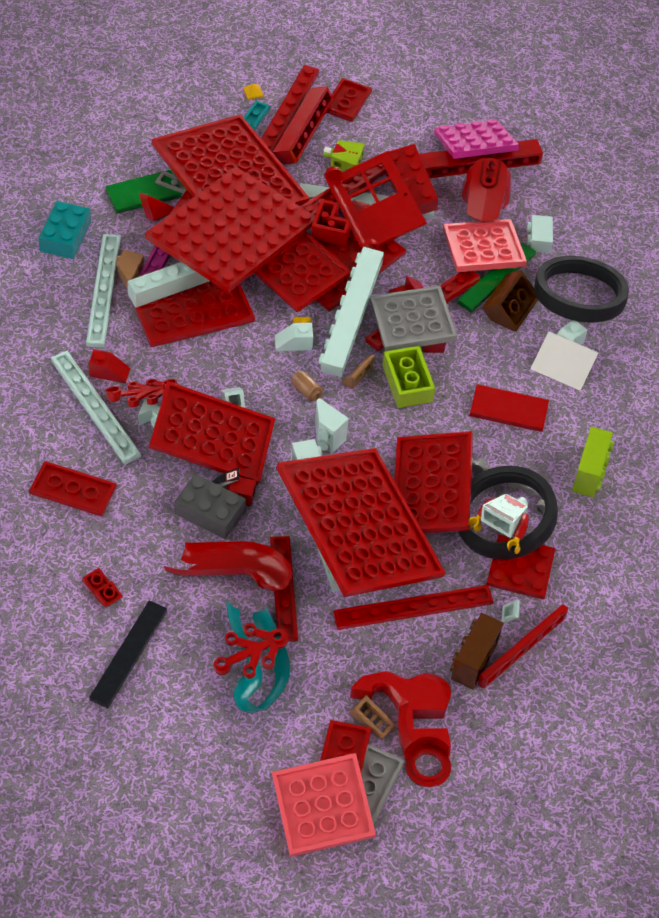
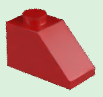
M93 349L89 361V377L126 384L131 370L130 367L111 352Z

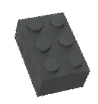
M195 474L176 498L175 514L226 539L244 514L246 499Z

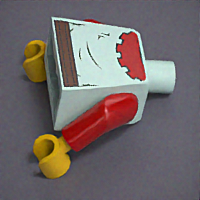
M508 494L494 499H487L476 513L478 515L469 519L470 528L473 527L475 532L480 531L482 528L480 521L510 538L514 536V539L508 541L507 547L510 551L511 547L515 545L514 552L518 554L520 552L519 541L523 539L529 523V515L527 514L528 502L523 497L515 499Z

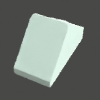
M146 397L138 414V425L151 421L154 428L159 406L157 404L148 405Z

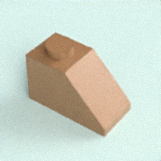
M124 249L122 254L117 256L115 265L127 290L128 281L139 277L144 267V255Z

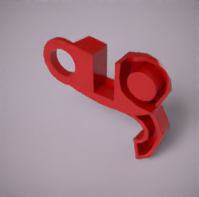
M389 671L362 676L351 687L350 698L362 700L367 695L372 700L373 694L384 692L393 702L397 709L399 741L406 760V772L410 779L420 786L429 788L446 782L451 772L449 759L451 742L448 728H414L413 719H444L451 698L450 685L445 679L430 673H423L410 679H405ZM422 755H432L440 761L442 769L435 776H424L416 769V760Z

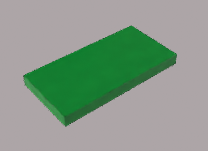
M171 169L166 170V172L173 174ZM161 172L105 186L116 214L142 208L139 197L140 193L149 195L162 202L181 198L182 193L156 184L155 181ZM164 175L161 181L171 185L173 178Z

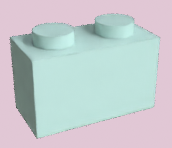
M532 215L531 222H527L526 231L530 232L527 235V245H530V248L536 252L551 253L553 217Z

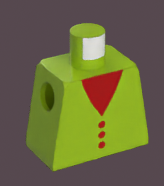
M339 140L334 149L324 148L323 157L331 158L330 167H338L343 172L361 163L365 144Z

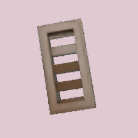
M367 695L349 712L365 727L372 728L371 732L381 740L396 726ZM365 706L367 710L362 713L360 710ZM370 712L374 713L370 719L366 717ZM379 717L381 720L374 725L372 722ZM385 722L387 726L380 731L378 728Z

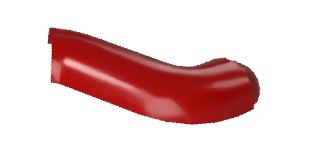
M248 541L185 542V549L181 560L188 564L197 565L190 567L188 570L164 566L166 572L179 576L247 575L252 577L262 589L275 592L285 589L290 584L293 568L288 560L278 551L267 545Z

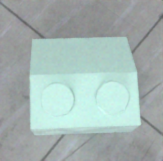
M319 398L317 399L315 414L317 444L322 450H327L332 454L346 441L349 418Z

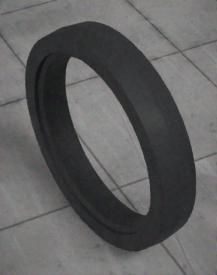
M560 256L552 258L540 266L535 277L534 292L539 302L551 312L574 321L596 323L614 319L623 312L628 300L629 286L622 274L601 261L582 256ZM560 273L589 275L609 285L615 292L616 298L602 305L575 303L554 293L549 288L547 280L551 276Z
M499 466L474 476L471 482V503L481 492L489 487L502 483H519L539 493L545 503L544 516L531 533L523 537L522 540L520 539V552L518 554L514 552L515 545L511 547L510 551L508 550V542H493L483 539L475 534L471 528L467 531H458L463 542L479 555L499 560L525 556L542 546L555 529L558 506L550 484L535 471L519 466Z

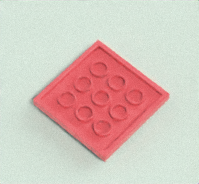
M511 219L443 224V232L457 272L526 267L527 260Z
M356 753L272 772L290 857L376 838Z

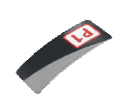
M239 468L218 476L212 482L223 487L238 481Z

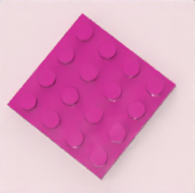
M489 119L486 122L473 121L470 124L457 123L454 126L441 125L438 128H434L435 136L453 159L519 151V144L496 119Z

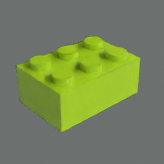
M420 346L385 351L382 367L397 408L433 402L435 386Z
M590 427L572 492L594 498L596 491L600 492L606 473V466L608 465L614 441L611 440L613 432Z

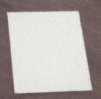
M548 331L531 369L581 391L598 352Z

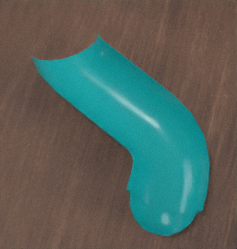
M227 598V614L230 625L237 634V637L247 639L241 624L240 609L232 606ZM267 606L262 611L253 612L252 619L257 629L269 632L277 629ZM286 647L279 649L274 660L275 684L270 694L258 707L253 705L248 698L258 690L262 683L263 673L259 663L256 667L255 677L248 679L243 675L237 681L233 697L239 709L247 713L265 711L282 694L290 677V660ZM251 656L246 658L248 663L250 661ZM249 669L246 673H252L253 670Z

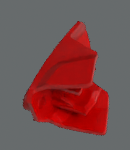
M483 157L469 168L463 181L461 196L464 202L467 203L466 214L471 218L481 222L499 219L501 209H504L509 204L512 191L511 174L502 161ZM489 164L494 165V167H492V170H489Z

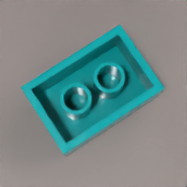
M57 200L39 236L40 252L74 260L91 224L90 208Z

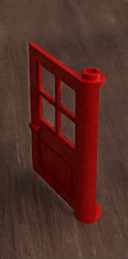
M388 151L343 172L338 167H330L326 170L324 177L337 203H339L344 217L351 220V230L361 250L363 247L378 250L379 246L427 224ZM383 164L389 176L370 184L364 172ZM361 174L367 187L348 195L343 182ZM392 180L398 193L379 201L373 188ZM370 190L376 203L357 211L351 198Z

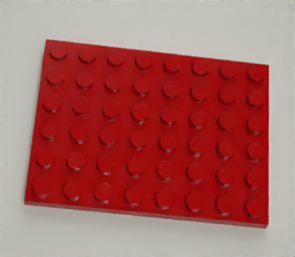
M241 114L152 139V146L192 197H195L234 167H238L298 206L310 200V197Z
M234 167L145 232V239L229 293L310 229L315 216L243 170Z
M376 448L278 462L276 469L344 597L438 579L446 574Z

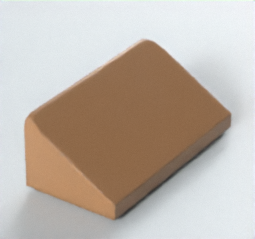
M374 355L363 359L341 383L353 389L373 368Z

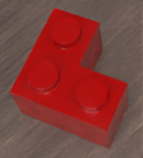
M321 199L312 223V237L318 241L346 247L351 234V220L338 217L339 203Z

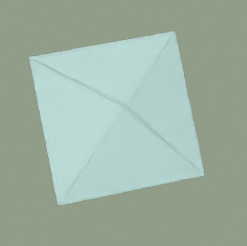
M519 600L503 605L501 622L505 624L520 618Z

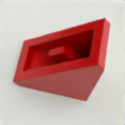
M143 193L139 195L146 218L156 221L165 217L174 208Z

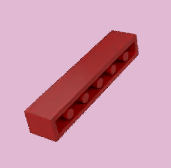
M328 86L310 88L273 150V154L282 165L296 164L333 102L334 98Z

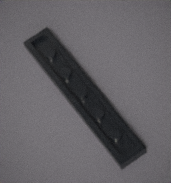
M150 600L148 601L91 693L90 701L107 709L110 707L167 613L166 607Z

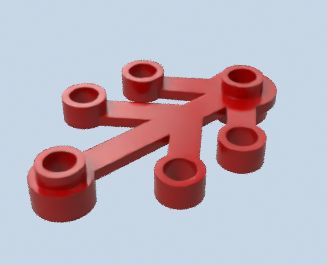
M149 379L146 381V385L132 381L127 383V391H121V388L118 386L107 388L106 396L110 402H117L120 400V397L135 395L127 399L128 407L131 408L139 406V400L145 397L148 405H155L158 403V398L163 396L168 381L180 384L177 383L176 379H167L163 382Z
M253 623L246 624L244 626L245 635L247 637L256 636L265 639L261 642L237 637L235 632H228L225 635L227 645H236L246 649L227 658L218 657L213 663L214 671L218 675H226L230 672L231 665L251 656L249 663L243 668L244 676L251 679L256 675V667L262 651L269 647L268 655L262 658V666L266 670L274 668V660L278 650L285 647L288 643L287 632L283 629H274L269 632L257 629ZM250 628L254 629L252 632L247 631ZM230 637L235 638L233 641L228 640ZM266 661H272L271 664H265ZM249 669L253 670L252 673H246Z

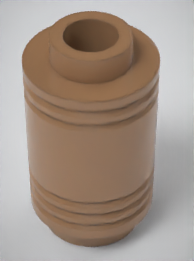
M297 371L292 376V385L310 402L321 398L323 388L305 371Z

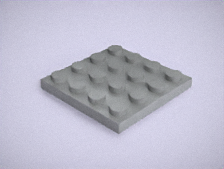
M441 286L370 296V303L385 351L457 341V333Z

